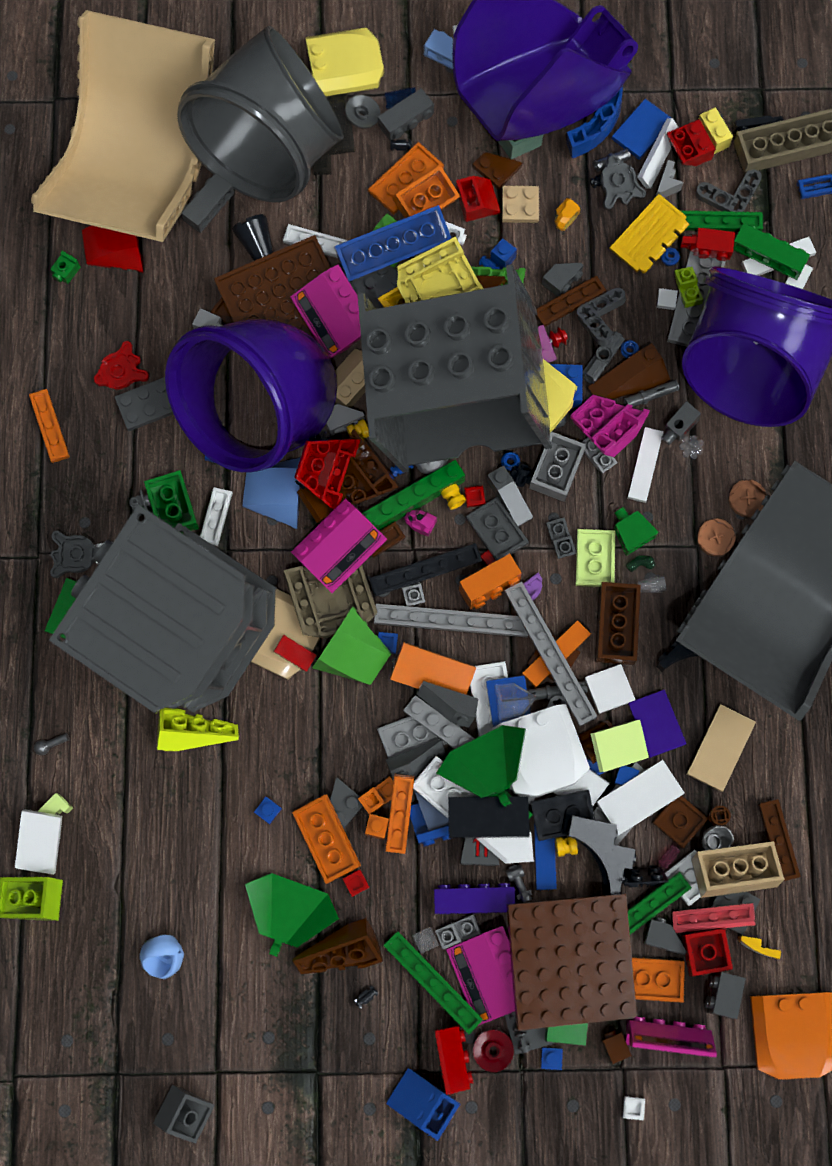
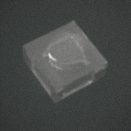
M431 927L412 935L421 954L439 946Z

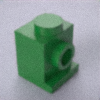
M62 251L60 257L50 270L55 280L69 284L81 267L77 259Z

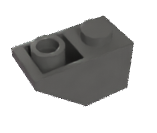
M582 263L555 264L543 276L542 285L559 297L570 290L571 284L574 281L577 282L582 277L584 265Z

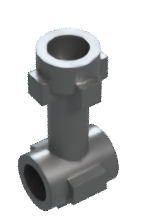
M514 865L509 867L506 873L509 881L514 880L519 892L516 896L521 903L532 900V893L530 890H526L521 878L525 876L522 866Z

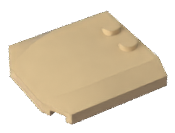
M276 589L275 626L251 662L289 680L291 676L301 671V669L273 652L283 635L287 636L312 653L320 638L302 634L291 596Z

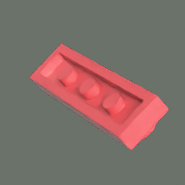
M753 903L673 912V929L676 933L755 925Z

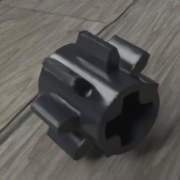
M520 463L518 467L513 466L510 476L513 478L516 486L524 487L526 483L530 485L534 474L531 472L530 466Z

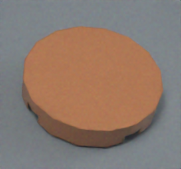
M754 480L739 481L732 487L729 493L728 501L730 507L736 514L742 517H752L757 509L761 511L764 507L761 503L766 497V491L761 484Z
M719 518L706 521L698 530V545L708 555L714 557L723 556L734 546L736 540L734 529L727 521Z

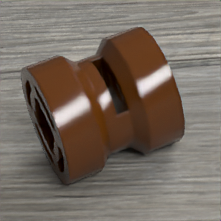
M724 806L714 807L708 813L709 823L712 826H724L730 820V811Z

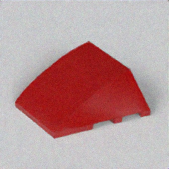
M92 225L82 230L87 265L106 268L116 267L122 268V270L131 269L144 273L138 236Z
M361 439L306 441L294 478L334 510L341 502L343 494L339 492L350 458H355Z

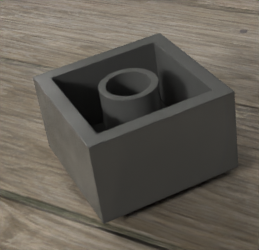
M715 972L714 976L711 975L709 980L711 992L710 996H707L705 1000L706 1013L738 1019L746 978L724 972Z

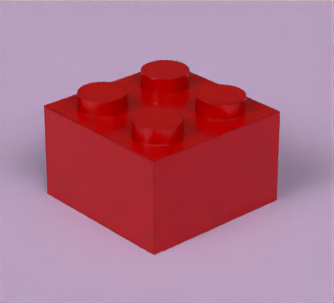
M725 928L681 936L686 950L685 958L689 976L733 970Z

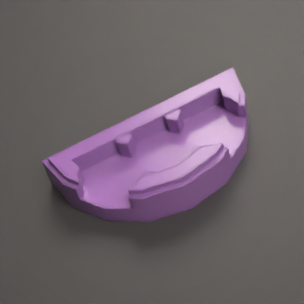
M539 572L523 583L532 600L538 597L542 589V578Z

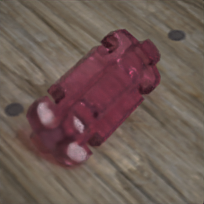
M674 845L670 846L671 849H668L662 856V860L658 862L665 869L677 857L676 854L680 853V850Z

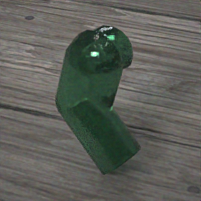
M639 555L630 561L626 567L630 572H633L639 566L653 569L656 563L652 556Z

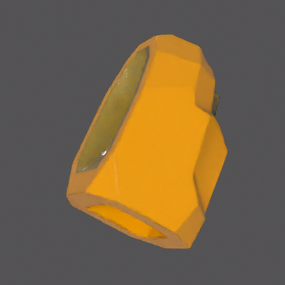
M566 198L556 209L557 216L554 222L561 231L566 230L580 213L579 205L572 199Z

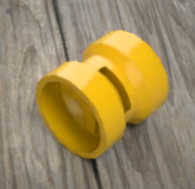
M364 419L358 421L356 425L346 426L349 437L353 429L363 438L369 437V429Z
M457 484L450 485L441 492L443 499L447 500L450 510L456 509L466 502V498L460 494V488Z
M569 836L567 838H555L558 857H563L565 854H578L577 841Z

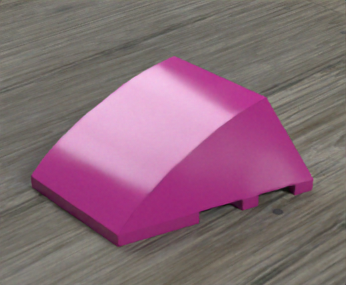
M592 395L570 415V418L604 455L615 457L637 436L650 410L643 409L641 411L632 408L633 405L627 404L623 406L616 404L615 400Z

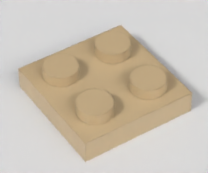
M503 186L502 222L538 223L539 186Z

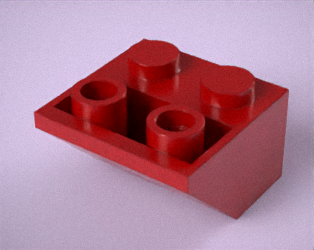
M700 119L667 133L683 165L698 166L712 160L716 148Z
M470 176L456 180V190L460 195L459 202L466 222L501 213L490 179Z

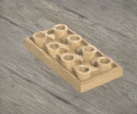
M720 704L687 775L723 792L756 722Z

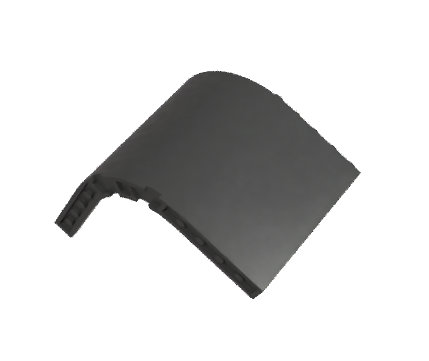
M794 461L791 466L787 464L781 473L784 476L781 481L777 480L772 486L771 490L774 491L772 495H766L761 505L764 506L762 510L757 509L752 516L753 523L751 525L747 524L743 529V538L727 561L723 560L718 567L720 572L708 591L704 589L677 631L680 635L676 641L798 721H801L811 708L832 662V484Z

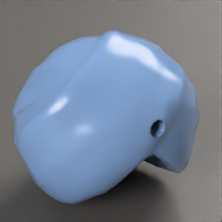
M160 935L149 939L144 943L140 952V961L143 969L150 976L160 979H166L174 975L180 969L184 957L181 944L171 935Z

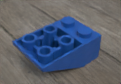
M409 1068L386 1102L388 1106L437 1141L460 1106V1102L446 1095L441 1089Z

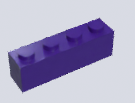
M509 883L498 884L496 888H490V884H478V888H470L469 884L458 885L456 889H450V885H438V889H434L435 914L507 913L506 904H515V887H510Z

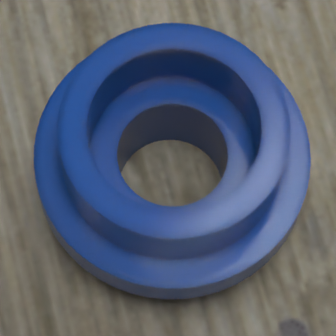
M667 248L661 256L662 262L667 266L677 264L680 258L679 252L674 248ZM668 254H671V255H673L674 257H673V258H669V257H668Z
M634 341L624 342L620 349L622 356L628 359L638 352V344ZM631 348L633 352L629 353L626 349Z
M507 452L502 456L501 464L502 466L504 465L506 470L511 471L513 466L518 467L520 458L514 452ZM511 459L514 463L510 465L507 461Z

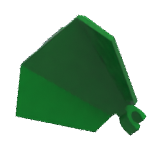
M502 725L450 751L436 774L481 798L498 794L501 804L506 807L512 803L505 790L511 788L510 785L518 778L526 729Z
M273 873L245 884L259 934L275 940L271 947L270 955L278 957L283 943L298 948L339 920L328 893Z

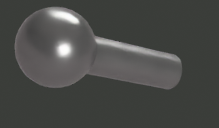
M65 733L49 741L39 740L34 745V751L38 755H46L50 748L68 741L69 735Z

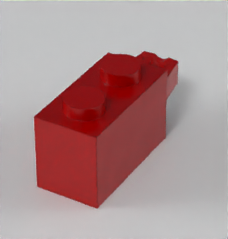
M698 228L696 234L682 237L681 247L690 249L691 252H694L693 256H698L702 259L730 260L734 249L735 232Z

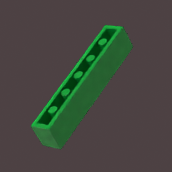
M454 460L362 514L380 531L405 517L408 512L417 510L441 496V492L450 485L464 483L465 474L458 462Z

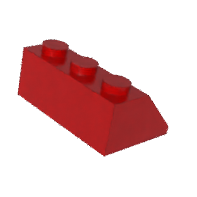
M459 1026L435 1030L446 1095L470 1089V1084H473L471 1071H467L466 1063H469L468 1051H463L462 1042H466L464 1030H459Z

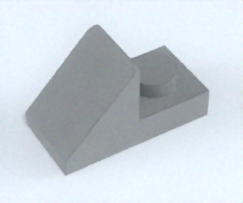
M668 160L656 196L660 194L665 198L681 190L683 182L673 179L676 169H673L674 161Z

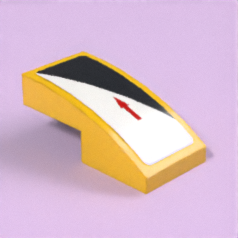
M738 936L737 941L749 950L768 958L780 959L781 951L762 948V939Z

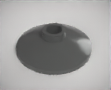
M356 95L348 100L345 113L353 125L359 128H371L378 122L380 108L372 98L365 95Z

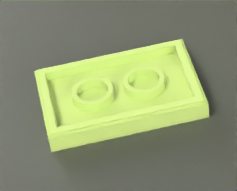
M577 529L576 586L600 587L602 582L614 583L615 530Z
M640 720L630 721L591 733L599 772H606L649 758Z

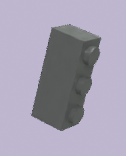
M421 88L379 115L378 126L390 141L395 138L398 139L407 130L414 129L422 120L429 119L434 113V103Z
M216 173L212 178H208L202 190L197 191L190 204L185 205L181 213L183 221L201 233L234 195L233 185Z

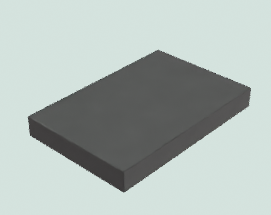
M495 497L465 517L496 561L508 554L515 553L529 544L528 539L498 497Z

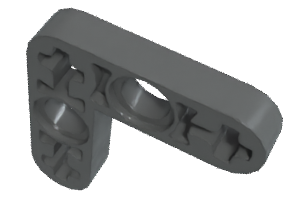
M749 170L734 195L707 182L700 183L695 194L697 199L720 211L744 212L762 176L758 170ZM752 176L756 177L750 186L748 184ZM704 189H706L707 192L705 194H702L701 192ZM747 190L749 196L743 197L740 191ZM717 196L724 197L725 202L718 203L715 198ZM738 201H740L741 204L739 206V209H737V211L734 210V207L737 205Z
M614 288L586 302L577 309L579 322L600 346H608L612 343V332L600 316L622 306L626 302L625 291L621 288ZM600 303L606 304L605 307H597V305ZM592 323H598V324H599L598 327H595V328L590 327V325H591Z

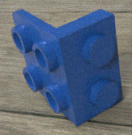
M419 803L411 805L410 818L419 845L423 844L426 847L435 844L434 840L440 838L443 841L452 839L449 838L448 826L428 831Z

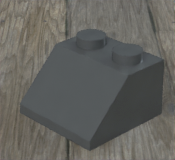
M172 1085L153 1124L165 1133L196 1144L215 1105L185 1089Z

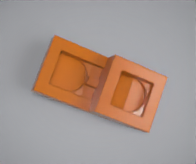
M390 776L358 798L369 815L392 800L394 781Z

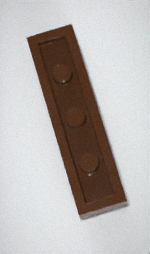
M595 276L537 308V315L535 316L539 323L546 327L575 311L586 302L606 293V289L599 278Z
M779 799L758 804L768 842L774 841L784 881L801 877Z

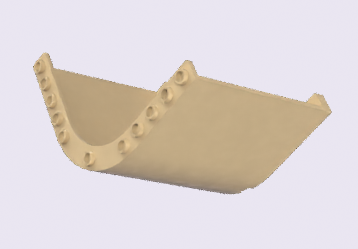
M86 10L79 16L77 22L78 28H80V34L77 39L80 51L77 56V61L79 62L77 78L79 79L77 89L79 102L75 126L71 129V139L62 159L60 158L56 167H53L52 172L46 176L45 181L39 185L38 190L32 194L31 203L33 204L34 212L163 242L192 195V182L197 181L202 165L190 150L181 134L177 119L179 102L183 93L190 85L199 81H205L213 73L215 39Z

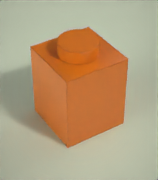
M370 814L365 835L385 840L389 818Z

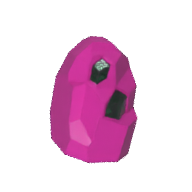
M412 510L404 517L406 523L414 531L425 536L431 534L437 522V517L421 510Z

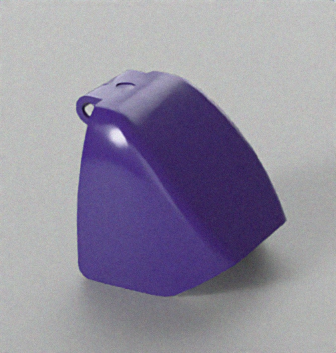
M472 0L453 36L452 58L455 84L462 100L496 141L535 137L573 124L607 104L618 93L632 73L627 64L636 54L638 44L620 22L602 5L592 8L583 19L556 0ZM601 12V17L597 21H592L594 15Z

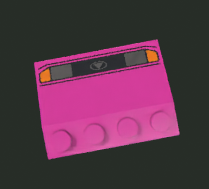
M338 264L320 274L290 297L314 338L325 349L330 359L344 352L361 339L358 296Z
M345 499L291 553L333 593L387 538Z
M503 926L446 949L467 1003L483 1019L479 1025L515 1011L510 943Z
M643 1017L627 1020L625 1041L631 1047L717 1058L712 1031L706 1030V1025L694 1024L693 1028L685 1027L686 1023L673 1021V1025H665V1020L653 1019V1023L645 1022Z

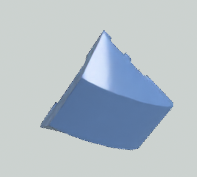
M300 458L278 462L274 466L262 471L246 472L242 506L297 529L300 500L297 491L300 489V486L296 484L294 477Z

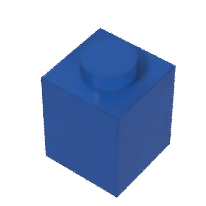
M502 238L491 251L490 259L503 269V267L510 265L516 259L517 249Z

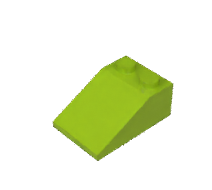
M0 877V918L58 921L63 880L50 877Z

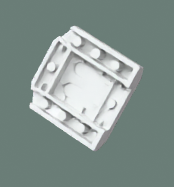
M566 704L555 705L503 722L492 728L494 730L502 725L526 729L518 778L511 785L516 795L523 794L530 795V797H539L573 786L590 769Z

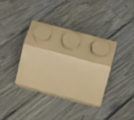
M354 349L335 370L337 380L335 403L352 408L365 393L362 351Z

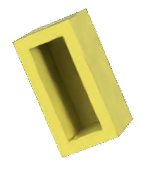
M716 107L700 114L699 119L716 148L714 154L729 148L733 135Z

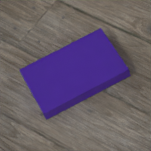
M665 690L628 703L633 719L641 721L649 758L686 745Z

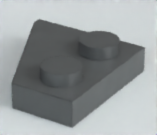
M336 778L330 801L345 829L363 806L358 800L360 796L339 778Z

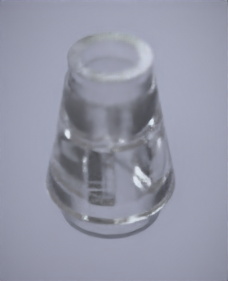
M656 575L638 581V585H641V592L662 593V591H667L664 576Z

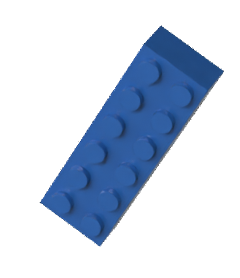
M437 205L339 244L334 249L348 281H352L430 250L452 238L441 209Z

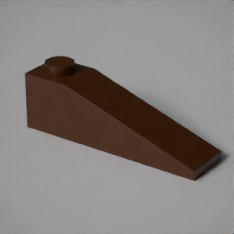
M651 343L602 376L595 384L593 383L588 386V390L592 395L613 400L621 396L635 395L640 390L646 391L670 381V377L662 356Z

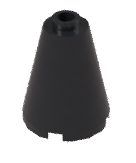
M258 214L246 218V222L243 224L238 222L232 227L233 233L253 261L273 253L266 215Z

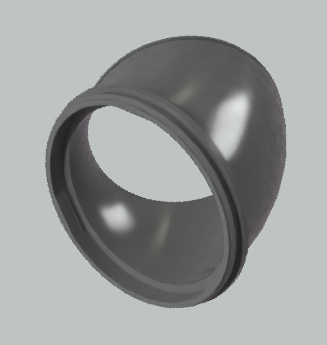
M267 26L241 46L213 71L205 81H199L190 85L183 93L178 106L177 119L181 134L197 159L212 174L216 173L232 184L233 189L254 199L266 202H284L301 193L310 180L311 167L329 149L344 138L340 123L320 86L295 50L272 26Z

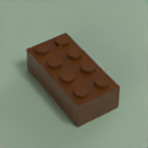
M601 583L595 662L635 665L637 662L641 585Z

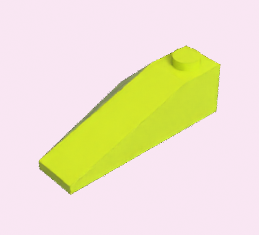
M163 708L159 710L157 750L181 751L239 739L238 725L218 719L206 720L203 719V715H188L182 709Z

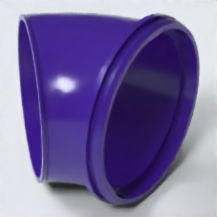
M712 267L709 270L710 276H705L704 283L710 286L709 292L682 358V368L688 384L710 407L739 422L762 427H779L799 420L807 412L832 357V299L762 276L724 267Z
M268 319L242 320L222 326H201L187 332L173 347L167 360L165 371V384L169 403L176 420L186 436L210 460L226 469L237 472L251 473L268 469L282 460L287 452L304 446L306 441H311L328 422L337 395L336 373L325 349L313 337L297 327ZM231 349L246 360L255 370L271 397L278 426L277 441L273 449H256L239 442L226 430L219 419L214 402V383L219 366Z

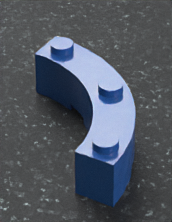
M623 86L607 104L596 111L595 116L588 123H584L580 127L567 132V146L572 158L589 152L610 134L621 111Z

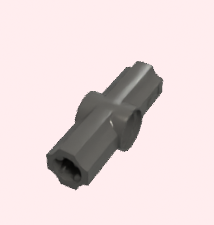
M611 331L612 343L608 346H600L597 349L595 355L582 372L584 380L595 384L625 341L622 334L617 331ZM604 355L607 359H601L599 356Z

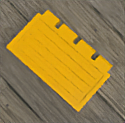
M658 194L611 245L610 250L634 271L638 272L640 270L645 274L653 265L650 258L656 262L666 251L662 245L669 248L678 238V235L674 232L676 231L681 235L689 226V223L681 211Z

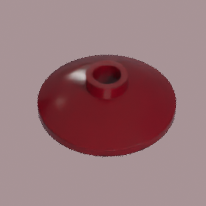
M488 1030L477 1037L473 1046V1056L476 1063L482 1069L488 1072H499L511 1063L514 1047L512 1041L505 1033L498 1030ZM496 1047V1054H490L489 1049Z

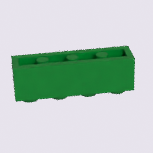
M744 223L734 240V251L795 280H798L810 257V254L805 250L793 247L784 240L776 239L771 234L759 231L754 226Z

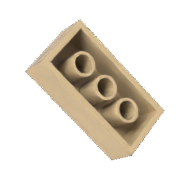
M774 841L700 851L691 859L701 898L775 888L784 881Z

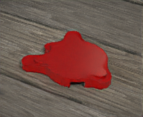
M124 341L117 352L109 354L101 361L100 369H98L97 374L94 376L96 385L119 390L128 387L133 382H146L149 380L147 371L136 368L141 363V359L132 353L133 346L131 342Z

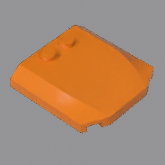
M832 992L750 996L757 1070L779 1080L818 1078L832 1071Z

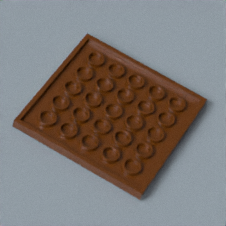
M313 235L214 278V281L233 322L250 319L274 320L295 326L314 338L290 297L320 274L330 269V266L316 236Z
M626 894L506 904L516 1028L518 1031L637 1017Z

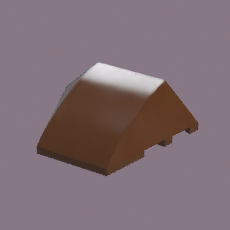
M353 429L349 439L361 440L355 458H350L339 493L343 494L341 502L347 499L352 505H356L397 489L399 486L391 471L371 445Z

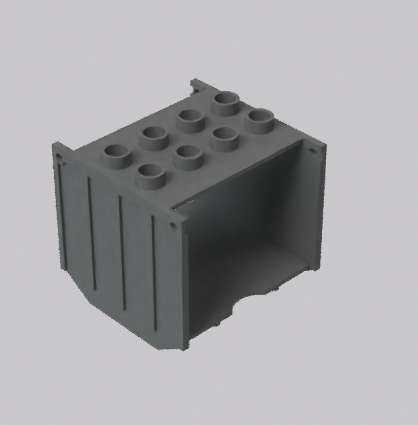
M513 264L506 265L507 285L376 309L371 301L365 298L364 293L357 294L369 439L403 473L409 472V466L459 458L466 449L472 446H485L494 452L543 444L545 449L552 448L542 347L535 316L537 315V309Z
M138 505L115 541L107 540L97 550L94 560L99 565L91 577L83 575L74 585L71 595L76 600L49 641L154 713L165 707L174 709L179 706H183L195 713L197 710L228 697L275 626V596L277 588L182 524L178 523L173 528L141 505ZM144 514L145 519L140 522L139 516ZM61 634H64L66 637L63 642L60 641Z

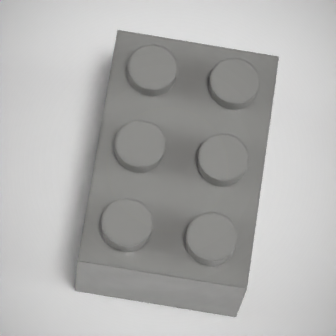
M551 432L550 441L552 448H544L529 489L565 502L583 457L586 444Z

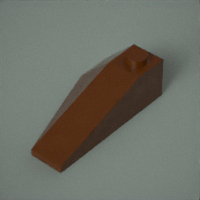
M366 918L347 924L293 958V963L301 974L326 972L330 968L345 970V967L357 966L358 969L366 968L383 962L374 930Z

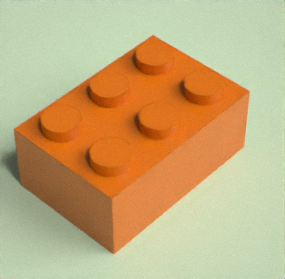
M440 165L396 193L392 200L403 217L407 218L437 205L443 210L457 201L460 195Z
M508 554L460 581L459 592L470 610L474 607L479 609L486 604L485 601L490 598L492 600L497 599L502 595L501 592L519 583L522 572L511 554Z

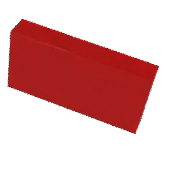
M285 635L281 637L273 651L305 672L308 671L317 656Z

